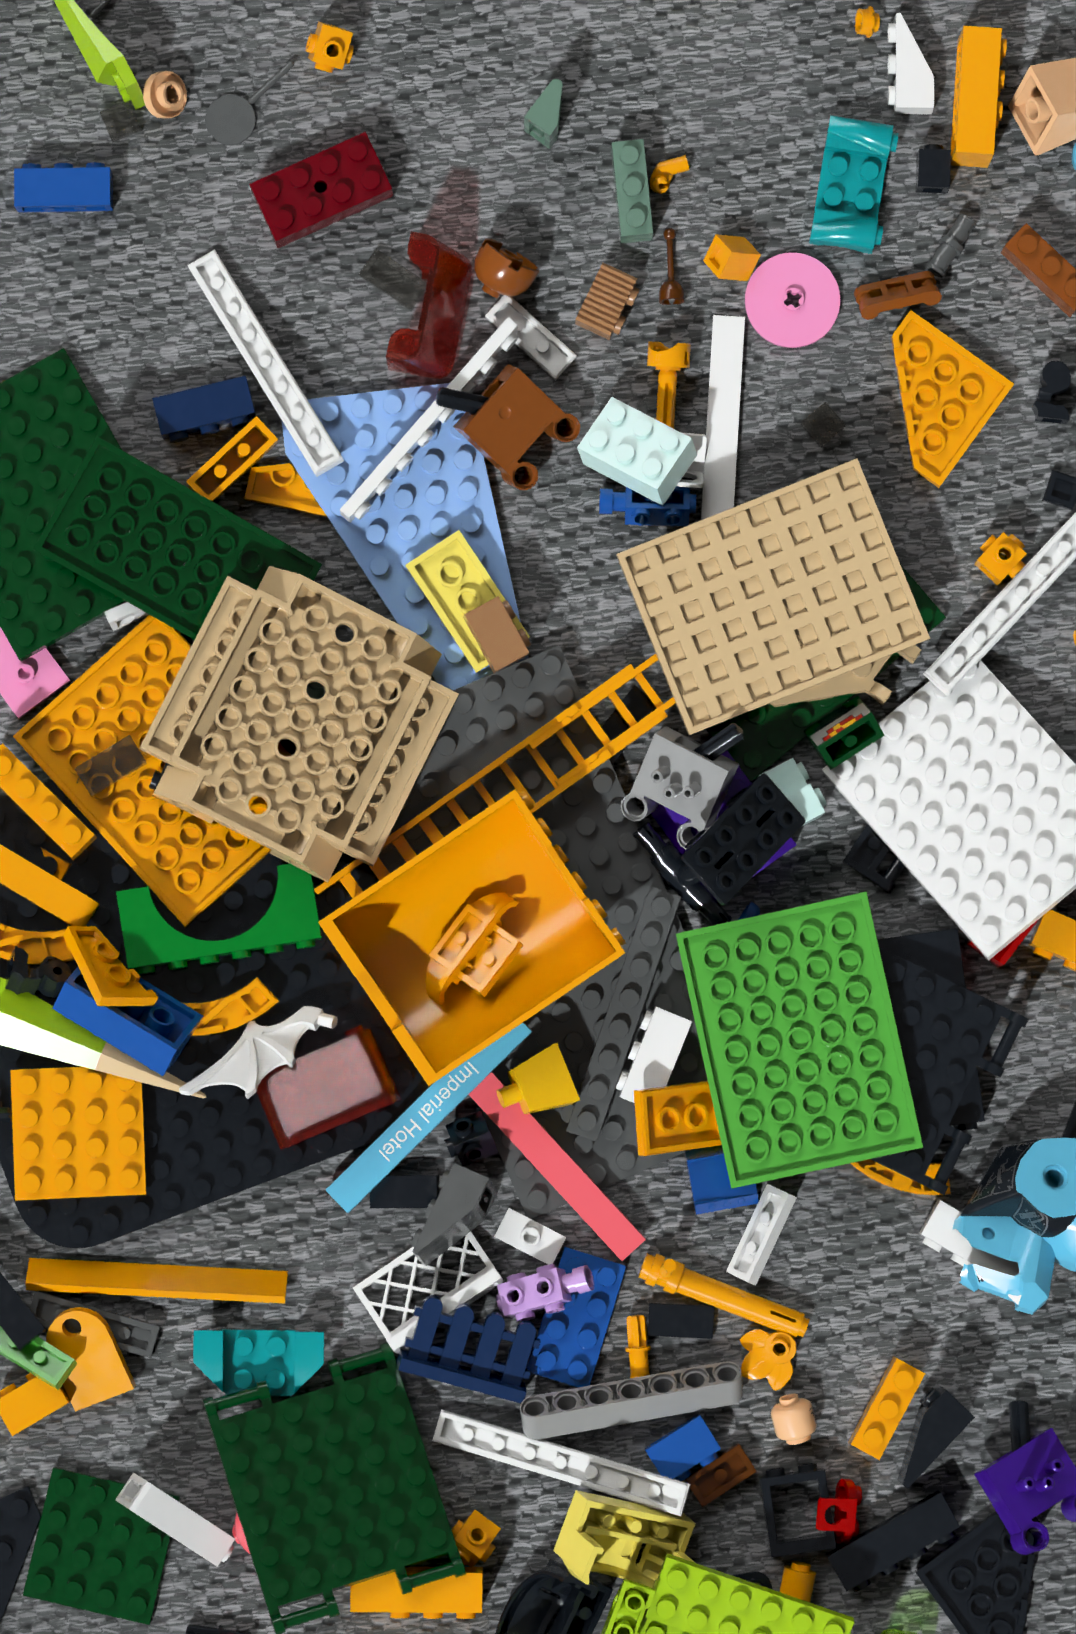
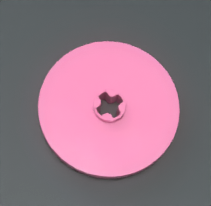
M801 253L779 254L763 262L752 274L745 292L746 314L755 331L768 342L785 348L805 347L823 338L834 325L840 309L839 287L831 271L816 258ZM790 292L793 296L800 295L798 307L795 308L792 304L787 306L784 303L788 298L787 293Z

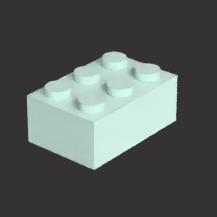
M614 397L610 398L577 447L584 465L662 506L697 456L691 437Z

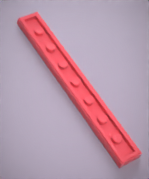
M491 1072L469 1096L616 1256L623 1261L646 1238L531 1113L524 1114L522 1112L519 1102L505 1108L502 1107L496 1091L505 1087V1085Z

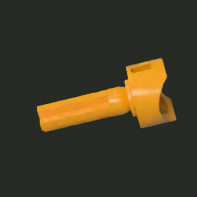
M648 341L647 366H656L655 370H660L658 374L656 420L674 429L676 371H681V368H690L691 344L677 343L675 346L668 348L662 342Z

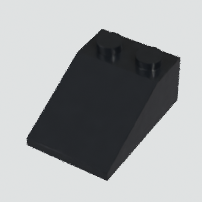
M941 1386L937 1390L933 1387L930 1388L919 1400L922 1406L918 1409L897 1479L907 1489L975 1418Z

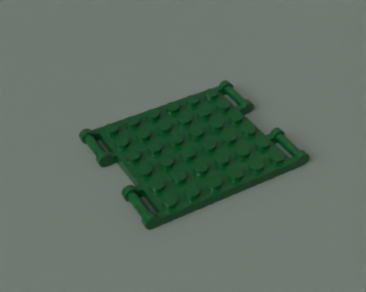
M388 1342L380 1344L378 1349L339 1361L337 1358L328 1360L327 1364L334 1385L280 1402L272 1403L266 1380L257 1382L255 1387L223 1397L202 1399L275 1634L285 1633L287 1628L327 1615L330 1618L340 1615L333 1591L395 1572L402 1595L412 1592V1588L455 1575L456 1578L466 1575L393 1350ZM384 1360L386 1369L347 1381L343 1379L342 1373ZM257 1399L261 1401L262 1407L219 1420L218 1411ZM446 1555L449 1557L450 1563L409 1576L406 1573L405 1568ZM320 1595L324 1599L322 1604L281 1616L279 1612L280 1608Z

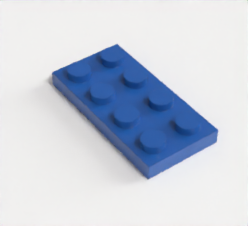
M564 1247L558 1268L564 1269L566 1274L572 1273L574 1268L587 1265L593 1275L594 1290L582 1294L578 1293V1291L571 1293L572 1301L564 1303L565 1309L550 1314L544 1311L536 1337L541 1342L538 1349L533 1348L527 1369L533 1374L579 1388L590 1386L626 1266Z

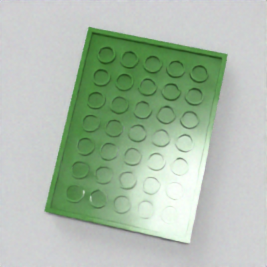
M867 892L676 933L731 1189L923 1148Z

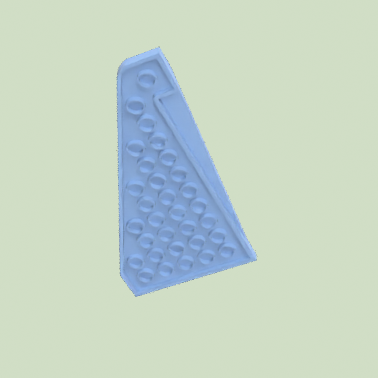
M450 383L307 399L344 461L316 477L282 422L285 454L397 624L417 633L442 654L432 673L434 680L451 690H456L493 674L489 665L477 673L474 671L405 567L407 563L460 530L520 621L484 456L453 427L465 412L455 410L444 424L440 421L432 429L435 433L432 439L423 448L419 445L410 454L414 457L411 463L402 472L398 469L389 478L393 481L390 487L381 496L376 493L369 501V504L372 505L362 519L358 520L355 517L350 523L340 514L341 507L436 400L439 388H446ZM528 655L525 656V657H523L522 659H520V660H518V661L512 663L511 665H514V664H516V663H518V662H521V661H523V660H525V659H528V658H529Z

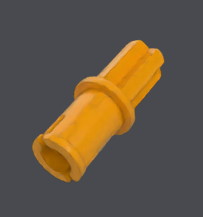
M631 1315L626 1319L628 1347H625V1351L629 1352L630 1378L649 1375L648 1350H651V1346L647 1345L645 1316Z

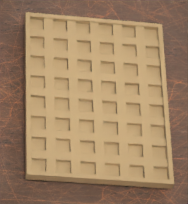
M858 458L616 554L688 735L930 639Z

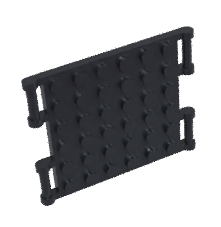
M879 947L923 1148L872 1158L871 1160L945 1195L948 1188L946 1183L965 1144L969 1145L973 1137L949 1125L977 1066L998 1077L1002 1076L1005 1070L1003 1068L1005 1060L1021 1027L1025 1028L1029 1019ZM1002 1016L1010 1020L991 1061L982 1058V1055ZM944 1134L952 1137L953 1140L933 1179L925 1174Z

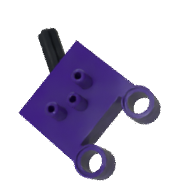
M1019 1400L1012 1401L1009 1404L1011 1451L974 1473L1009 1532L1012 1548L1021 1555H1028L1043 1550L1049 1542L1047 1528L1039 1522H1033L1032 1519L1062 1500L1061 1510L1067 1520L1076 1522V1467L1052 1428L1030 1438L1028 1403ZM1027 1531L1031 1532L1034 1537L1033 1546L1029 1545L1026 1541L1025 1534Z

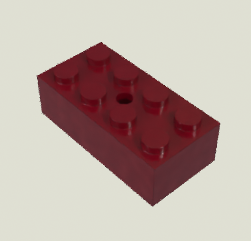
M366 131L249 184L277 248L393 197L392 187ZM318 185L327 186L326 191L322 193L317 192L315 188Z

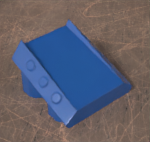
M722 1145L685 1150L696 1215L758 1204L756 1184L731 1189Z

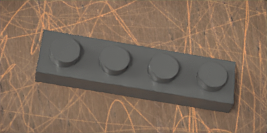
M35 1291L30 1310L43 1327L49 1329L53 1320L67 1309L75 1307L88 1308L99 1313L107 1321L121 1350L152 1358L161 1326L45 1292ZM76 1319L65 1320L64 1325L67 1331L71 1333L81 1331V1324Z

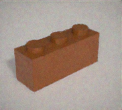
M1026 223L1006 243L1001 254L1065 314L1071 317L1076 312V269Z

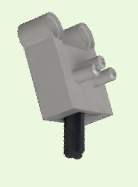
M731 723L703 744L667 726L657 731L653 736L631 792L621 801V811L624 817L631 821H640L654 812L658 804H661L690 819L681 825L677 831V841L686 850V844L694 837L691 827L696 828L700 832L710 827L716 820L739 766V763L721 754L743 740L742 728L736 723ZM636 798L643 802L644 810L637 806Z

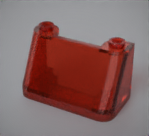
M411 231L408 243L409 261L420 268L422 280L427 281L418 330L401 328L391 335L386 354L388 370L442 379L447 377L454 367L472 276V265L466 256L436 238Z
M362 1025L344 1032L346 1035L345 1039L295 1059L296 1062L292 1068L287 1064L279 1066L261 1080L256 1093L281 1151L303 1140H307L401 1100L371 1028L364 1030Z

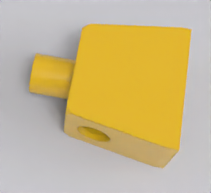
M557 1043L552 1044L508 1071L511 1084L496 1091L503 1108L519 1102L524 1114L568 1106L580 1100Z

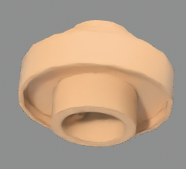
M158 71L151 74L143 88L145 106L157 118L167 119L178 116L184 110L187 102V90L180 76L171 71Z

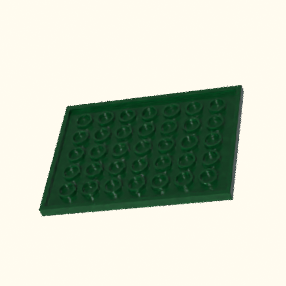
M64 348L0 383V627L20 662L105 615V611L126 603L123 599L33 549L96 436L121 449Z

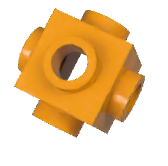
M318 21L315 34L310 33L305 49L306 52H309L308 59L316 62L314 68L333 73L334 68L343 70L344 63L349 64L352 58L354 46L350 45L353 32ZM332 44L333 50L327 53V47Z
M1003 532L998 538L992 534L980 547L984 553L977 559L974 565L998 586L1007 575L1013 579L1025 566L1021 561L1027 554L1023 550L1025 545L1013 534L1007 536ZM998 553L1005 554L1007 560L1001 559Z
M474 1510L464 1523L458 1520L451 1529L463 1565H469L473 1568L479 1560L485 1563L496 1548L492 1541L501 1530L500 1527L477 1510Z

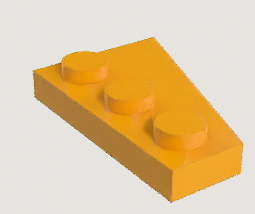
M292 464L251 467L244 497L245 500L327 517Z
M96 926L67 927L63 936L97 1006L155 1005L159 997L152 989L145 990L138 982L141 976L134 969L128 970L118 959L120 954L118 950Z

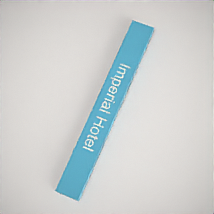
M523 1022L434 1082L326 1189L328 1194L347 1213H350L533 1031Z

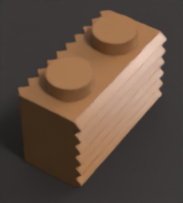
M602 263L575 319V324L608 340L611 339L613 333L619 335L626 321V317L622 316L626 305H634L640 289L635 287L637 278Z

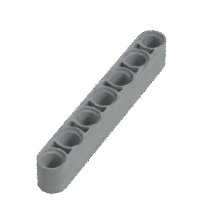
M726 1361L530 1396L520 1404L523 1433L530 1439H544L738 1403L743 1397L742 1373L739 1365Z

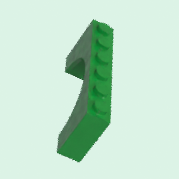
M292 864L277 866L278 881L276 893L270 908L263 918L243 934L219 941L195 939L180 933L170 926L157 911L148 886L116 891L128 969H134L139 975L155 972V966L168 964V970L188 967L187 961L200 959V964L203 965L220 962L219 956L232 954L233 959L251 957V951L264 949L265 954L283 952L284 945L296 944L297 949L316 946L315 940H321V931L318 923L319 919L311 874Z

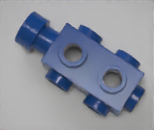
M676 486L662 506L626 487L625 492H613V489L600 488L599 514H612V511L625 512V525L688 526L689 514H696V494H690V487Z

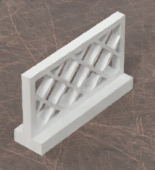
M472 1232L465 1235L463 1249L452 1246L448 1249L449 1251L462 1253L458 1271L441 1268L443 1254L438 1257L436 1267L418 1264L419 1259L416 1256L414 1263L407 1262L406 1260L414 1256L412 1252L414 1247H412L353 1287L396 1354L400 1352V1349L404 1350L407 1348L404 1346L406 1336L412 1338L419 1317L413 1316L407 1320L408 1313L413 1314L414 1309H409L413 1290L430 1293V1295L443 1296L440 1298L443 1305L442 1313L453 1315L458 1305H470L497 1287L498 1284L504 1282V1279ZM469 1241L476 1251L467 1250ZM466 1254L480 1256L486 1267L476 1274L463 1272ZM400 1264L413 1267L409 1285L392 1282L393 1271ZM417 1268L435 1271L432 1289L414 1286ZM440 1272L457 1275L455 1288L450 1292L436 1290ZM388 1273L387 1281L379 1280ZM462 1276L469 1277V1279L461 1284ZM373 1283L386 1285L382 1303L369 1301L362 1290ZM391 1286L408 1289L405 1308L387 1304ZM373 1306L381 1307L380 1316ZM386 1309L404 1312L401 1325L390 1332L384 1324Z

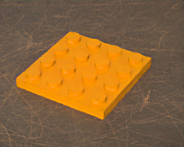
M85 1067L10 1070L15 1201L147 1195L142 1082Z

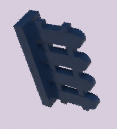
M435 1295L426 1297L422 1307L415 1305L413 1315L419 1317L412 1338L406 1336L404 1346L409 1347L408 1351L400 1349L397 1358L399 1371L521 1403L525 1399L527 1390L525 1383L522 1382V1378L529 1380L531 1371L526 1369L531 1349L532 1347L538 1349L541 1342L540 1339L535 1338L536 1329L532 1322L522 1321L517 1325L516 1331L512 1332L504 1329V1317L497 1312L487 1315L483 1324L473 1321L474 1312L468 1304L458 1305L453 1315L442 1313V1301ZM438 1322L450 1325L443 1346L432 1344ZM470 1331L481 1333L474 1355L463 1352ZM501 1339L512 1342L506 1363L495 1361ZM431 1353L440 1356V1358L436 1359L428 1355ZM460 1362H464L471 1364V1367L469 1368L459 1364ZM491 1370L501 1372L502 1376L491 1374Z

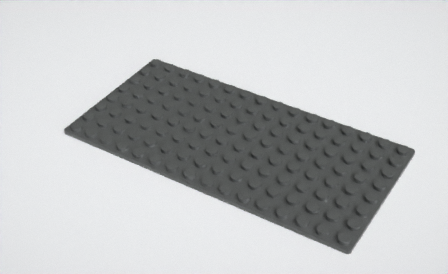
M553 647L453 690L459 693L389 835L583 698L561 648ZM582 715L563 728L584 760L604 747ZM556 734L536 747L558 779L577 766ZM526 748L506 761L535 803L555 789ZM610 759L532 815L536 820L542 818L553 833V835L548 837L552 843L551 845L557 844L561 847L569 859L565 863L569 872L575 871L580 875L587 886V889L583 891L590 901L596 899L608 915L603 919L608 928L611 930L616 927L626 942V944L621 946L625 954L524 1021L533 1032L492 1071L505 1086L511 1084L508 1071L552 1044L557 1043L576 1091L579 1094L649 888L652 886L667 892L658 870L651 864V855L633 837L636 831L639 832L637 830L639 828L637 821L628 820L621 811V801L625 794ZM497 767L480 780L495 802L515 789L500 767ZM473 785L454 798L469 820L488 808V805ZM444 805L429 816L443 837L461 826L447 805ZM419 824L403 834L417 855L433 845ZM393 843L382 849L378 856L390 873L406 863ZM675 913L621 1070L622 1073V1071L628 1072L633 1060L628 1059V1055L634 1041L641 1042L645 1030L641 1029L640 1025L646 1011L653 1012L654 1007L661 1008L692 1021L666 1086L708 1081L676 933L684 932L677 913ZM616 1087L597 1142L566 1131L575 1103L531 1113L600 1189L685 1152L684 1150L639 1156L635 1103L618 1097L621 1090L616 1089ZM480 1108L528 1218H535L567 1204L568 1202Z

